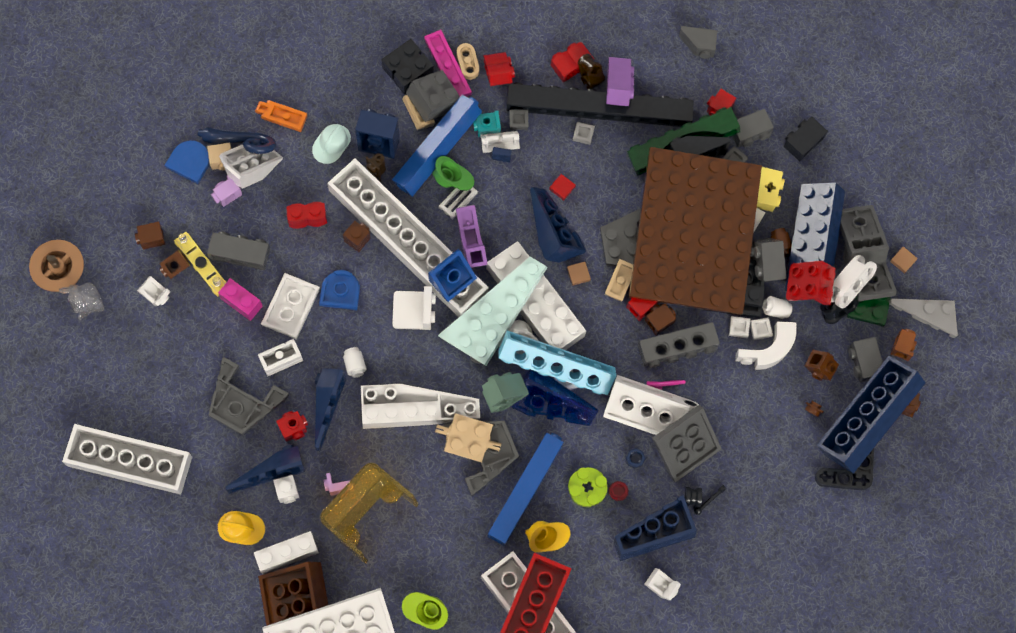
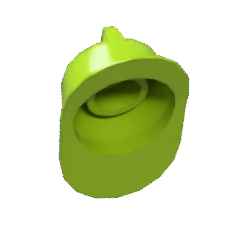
M415 592L407 595L402 601L401 608L405 617L432 630L440 629L448 620L447 608L438 597Z

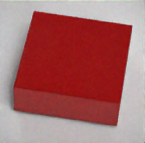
M561 174L549 187V190L564 201L576 185Z

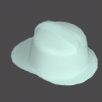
M340 124L327 126L313 144L312 153L314 158L323 164H330L339 159L351 141L349 130Z

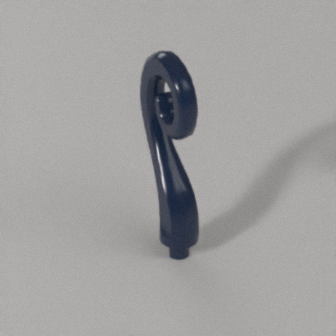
M206 127L204 130L199 129L198 136L208 143L224 144L244 141L243 147L250 153L265 154L272 152L276 148L275 139L261 133L230 132Z

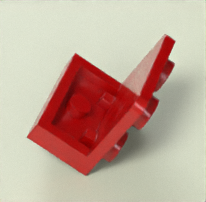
M824 261L791 264L786 299L789 301L814 299L823 305H831L835 268Z

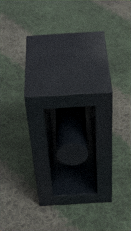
M813 117L808 120L804 119L798 125L799 129L795 133L791 131L785 138L784 148L799 162L828 133V130Z

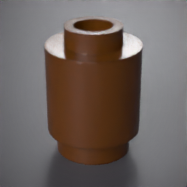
M785 228L772 231L770 238L782 240L784 243V257L789 256L792 248L789 233L786 232Z

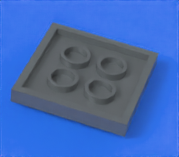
M700 405L652 438L671 479L675 483L721 450L708 417Z

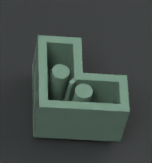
M508 372L502 376L496 374L487 379L488 382L482 385V393L491 413L504 411L529 394L520 373L512 374Z

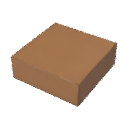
M902 247L890 262L905 274L918 258L905 247Z
M586 262L567 266L572 286L591 280Z

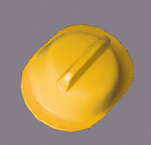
M230 511L220 518L218 532L225 541L253 545L263 538L265 525L263 520L257 515Z
M537 521L529 529L525 530V534L528 536L530 549L536 553L554 551L565 546L570 538V529L568 525L561 522L548 523Z

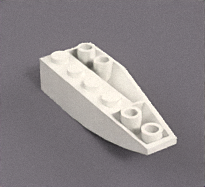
M404 384L361 386L363 429L452 423L455 413L473 419H480V405L477 398Z

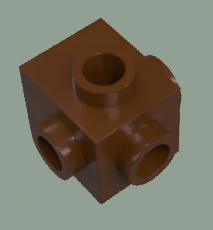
M812 350L804 366L812 373L813 378L820 381L822 379L831 381L839 364L833 359L834 356L832 354Z

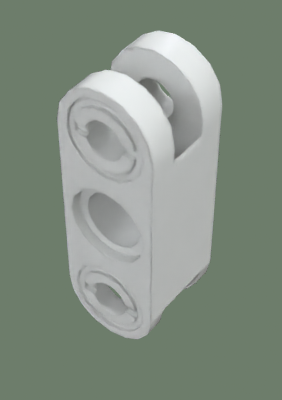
M855 256L834 280L831 302H835L840 308L848 306L873 277L877 265L872 261L865 264L863 256Z

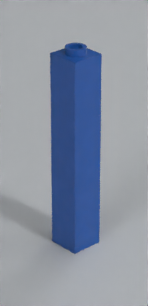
M461 95L392 180L401 191L413 197L436 169V160L450 152L482 113L476 99Z
M549 433L545 434L488 533L490 539L505 547L563 446L564 442L561 441L562 438L554 433H551V435Z

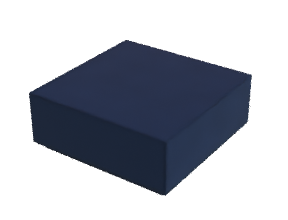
M493 147L492 160L510 162L512 150Z

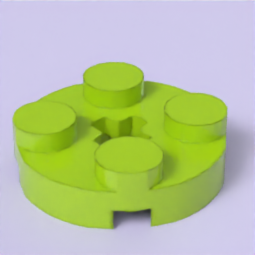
M583 467L574 472L568 483V491L572 500L582 507H591L601 503L606 496L608 488L607 479L603 474L589 467ZM588 482L591 483V487L594 489L585 492V488L582 485Z

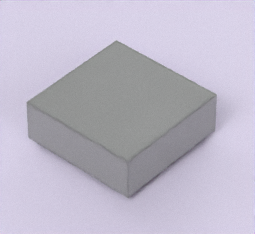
M577 122L572 141L591 145L595 126Z

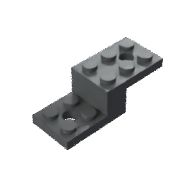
M868 205L843 209L840 229L846 243L843 255L845 265L847 266L857 255L865 258V264L872 261L877 265L876 272L871 278L877 283L872 284L868 282L856 295L858 301L896 296L897 291L886 264L889 246L874 206ZM856 222H860V223H862V224H864V225L859 226V225H856L855 223H856Z

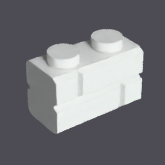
M294 339L287 341L286 344H280L258 354L267 377L303 361Z

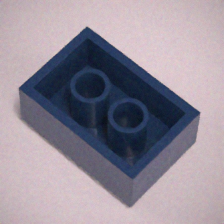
M361 109L355 129L358 151L374 155L381 153L384 157L395 159L400 140L398 118L392 114L383 115L371 109Z

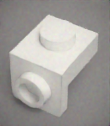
M151 276L137 290L154 306L163 305L169 299L168 294L170 290L165 289Z
M657 568L653 570L645 583L659 597L671 600L677 595L681 585Z

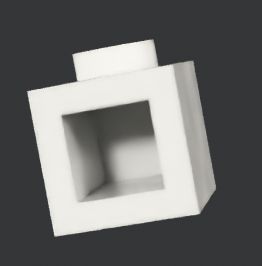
M293 475L273 480L280 503H292L296 501L295 499L299 498Z

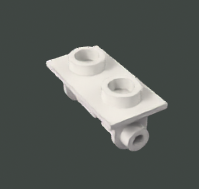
M517 131L481 135L483 153L492 152L493 147L511 150L520 149L519 133Z

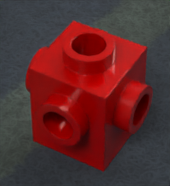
M289 411L282 415L283 418L276 421L286 442L292 439H301L305 436L304 433L307 432L305 427L308 425L304 414L300 416L298 411Z

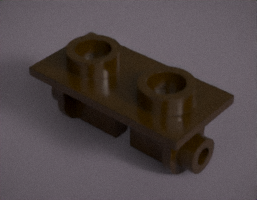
M378 153L371 159L366 156L367 170L381 182V176L386 171L384 155Z

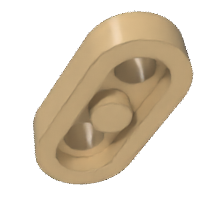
M468 43L459 45L457 48L459 67L465 79H475L479 75V64L475 49ZM468 53L469 55L465 57L462 54ZM472 69L473 72L468 73L467 70Z

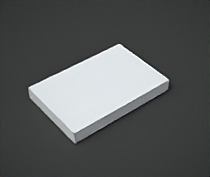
M284 273L261 325L297 340L320 287Z

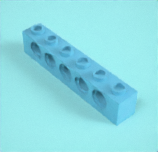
M508 330L498 350L499 359L505 363H514L525 370L531 369L537 371L540 375L555 377L560 382H570L578 388H587L599 395H608L616 378V370L613 366ZM523 350L524 353L517 354L516 351ZM540 356L543 359L535 360L534 358ZM554 363H560L561 365H560V366H553L552 364H554ZM572 369H578V370H579L578 372H575V373L571 372ZM591 375H596V376H597V377L594 378V379L588 378V377L591 376Z

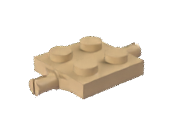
M455 413L449 428L438 424L436 428L443 429V431L436 429L435 433L446 435L444 451L482 462L484 453L488 448L499 451L500 448L493 445L501 447V443L490 440L493 424Z

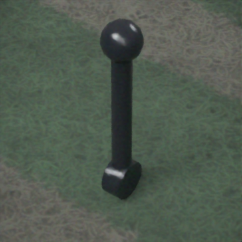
M722 485L701 507L695 508L694 513L700 515L710 502L726 490V487Z

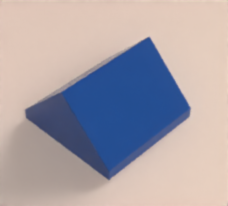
M459 249L428 273L429 282L447 302L477 279Z

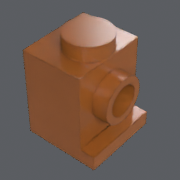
M901 329L896 336L890 354L909 361L913 357V351L917 344V341H914L916 337L915 332L910 329Z

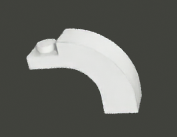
M777 322L774 326V342L769 348L764 350L738 349L736 361H741V364L750 365L752 362H755V370L770 368L778 364L794 344L796 323Z

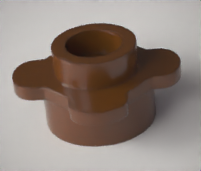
M811 401V403L806 402L805 410L819 417L820 413L824 412L821 410L822 406L814 401Z

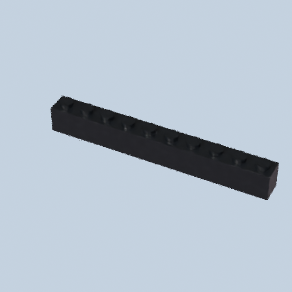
M515 82L509 84L506 111L528 110V113L682 127L684 124L693 121L694 100H689L688 98L673 99L669 96L652 97V95L643 94L642 96L634 95L633 99L629 100V106L606 104L607 91L597 92L594 89L585 91L574 87L563 89L558 86L542 87L539 84L523 85L522 83Z

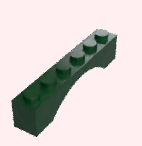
M724 107L716 111V114L702 116L699 118V121L686 123L676 131L669 130L662 137H653L643 145L637 144L632 146L627 151L628 157L638 176L646 173L650 147L668 150L671 141L677 137H730L740 133V125L732 108Z

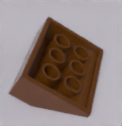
M305 562L258 576L266 626L328 606L321 562Z

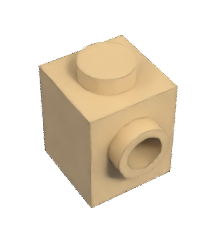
M230 143L207 146L212 170L219 169L224 171L225 168L219 156L221 153L232 149Z

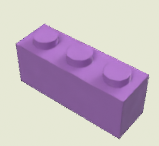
M609 57L606 104L629 106V100L633 99L634 67L631 66V59Z

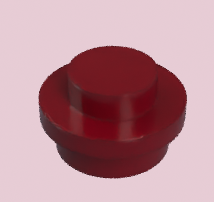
M616 481L609 487V495L615 501H622L628 495V487L621 481Z

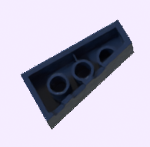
M684 495L615 536L614 545L620 561L695 538L697 530Z

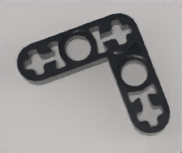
M874 448L866 457L869 461L867 467L860 465L854 473L843 469L821 468L815 474L816 483L822 487L861 491L868 489L873 482ZM824 472L827 477H832L833 473H835L834 483H832L833 479H827L823 482V479L819 478V476ZM840 474H845L848 477L849 481L847 484L839 482L838 477ZM853 475H855L854 479L857 480L861 479L863 476L864 480H867L868 483L862 486L861 482L855 481L854 485H852Z

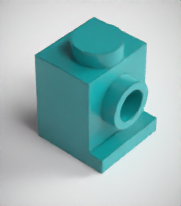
M499 111L480 114L473 122L474 131H478V137L486 134L501 133Z

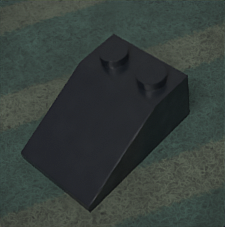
M677 137L671 141L668 150L719 158L726 155L731 140L728 137Z

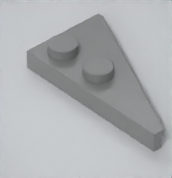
M889 300V305H892L899 311L903 310L911 314L914 319L924 324H929L936 330L940 329L950 334L949 337L955 338L958 336L955 301Z

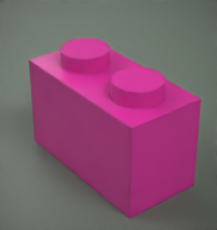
M231 278L218 292L221 300L250 321L263 307L257 297Z

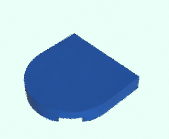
M197 141L182 142L173 150L164 166L198 184L209 167L208 151L203 144Z
M337 270L328 275L322 283L319 306L358 310L360 285L357 278L351 272L345 270Z

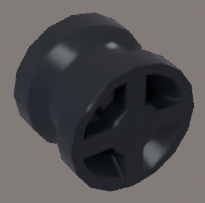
M685 488L684 498L688 507L690 505L701 507L702 488Z

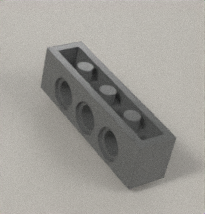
M711 322L640 340L638 349L644 367L655 368L660 366L662 362H677L681 357L686 356L687 359L696 357L697 353H713L720 343L714 323ZM693 339H700L702 341V345L694 344ZM681 343L684 349L678 350L674 344ZM656 348H663L665 354H658Z

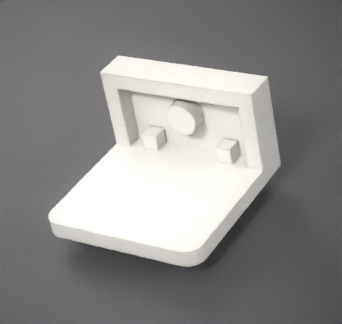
M424 286V292L396 291L394 293L393 327L395 329L431 330V323H435V311H432V304L436 303V293H432V286Z

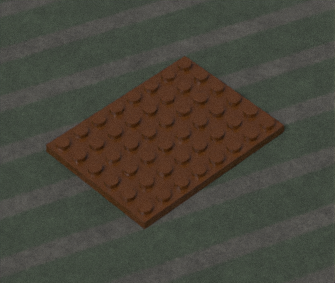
M650 147L629 297L742 315L762 165Z

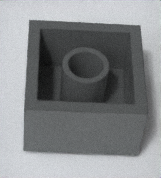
M443 70L412 81L406 92L425 122L446 115L460 98Z

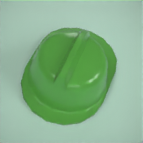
M441 156L436 160V169L432 174L439 185L445 188L455 187L464 191L470 190L474 186V178L471 173L451 158Z

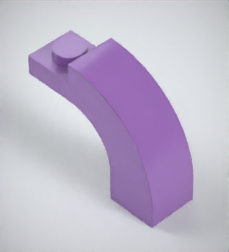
M475 205L455 208L466 261L471 268L488 265L485 247L480 236Z

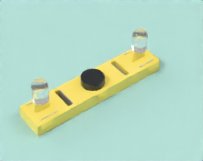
M181 233L174 240L175 245L180 248L193 265V268L198 271L212 289V292L219 296L218 292L225 285L226 280L214 268L210 260L192 240L189 233Z

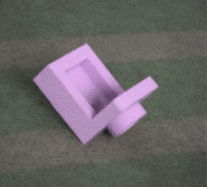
M326 473L327 479L323 480L325 491H329L331 496L338 495L339 497H344L354 491L352 480L333 484L331 474Z

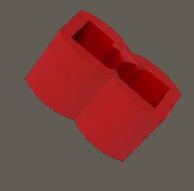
M582 42L572 43L568 46L567 51L557 52L553 55L551 67L562 82L580 73L578 66L580 57L584 54H590Z
M506 52L483 55L485 71L490 86L512 83L515 72L510 56L507 57Z
M311 202L307 205L292 204L286 207L287 220L291 228L299 229L308 225L319 227L327 224L325 204L322 202Z

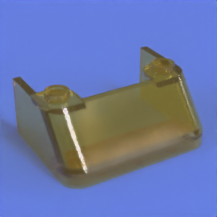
M368 463L361 468L322 511L320 520L346 548L366 564L368 560L356 548L361 538L358 530L354 528L356 523L379 498L386 503H394L403 496L415 507L419 504L412 493L375 463Z

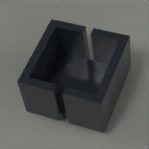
M409 39L381 59L382 68L392 80L394 79L395 84L404 95L412 81L434 73V65L424 53L421 55L420 48L412 39Z

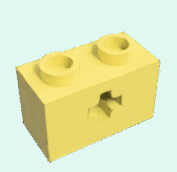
M762 167L757 201L758 209L773 212L775 207H779L781 196H778L779 189H783L785 179H782V171Z

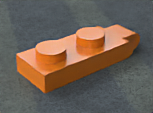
M267 100V103L259 101L255 110L257 114L261 115L262 119L299 132L302 131L308 116L305 112Z

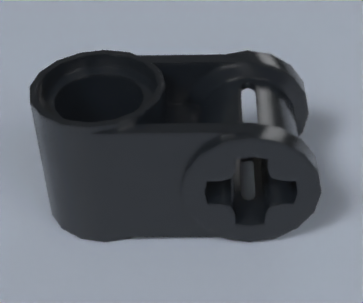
M854 298L845 308L838 307L835 302L827 305L828 309H826V305L821 304L820 309L824 313L825 322L828 324L837 323L844 316L853 312L857 308L859 301Z

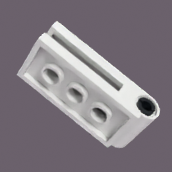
M617 375L603 417L657 435L699 404ZM625 400H631L633 404H627ZM648 406L651 410H644L643 407ZM668 413L670 416L664 417L661 414Z

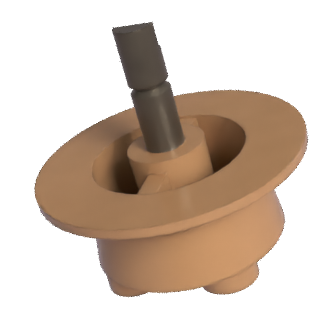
M51 240L40 245L32 254L29 263V271L33 281L40 288L51 292L64 291L75 285L84 269V260L81 252L75 245L65 240Z

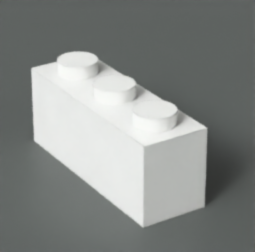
M310 531L256 551L254 555L260 572L265 574L316 555L319 552Z

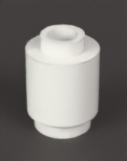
M769 296L763 302L762 308L766 315L781 319L788 318L791 315L792 305L787 300Z
M357 347L344 351L343 359L348 375L354 378L362 376L363 372L366 371L362 352Z

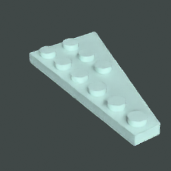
M529 257L438 336L487 366L502 342L506 331L512 326L548 267Z

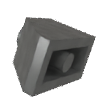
M681 26L679 37L695 56L703 59L714 57L718 30Z

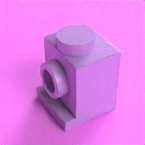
M228 175V180L219 182L211 194L216 203L220 202L223 207L242 195L239 186Z

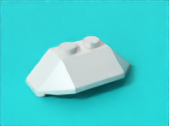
M243 145L221 153L219 156L228 177L242 189L263 180L283 159L275 150L265 154H255L246 151Z

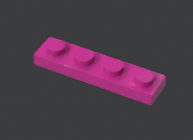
M439 30L424 36V40L439 70L444 71L459 96L464 95L467 97L472 95V91L442 31Z

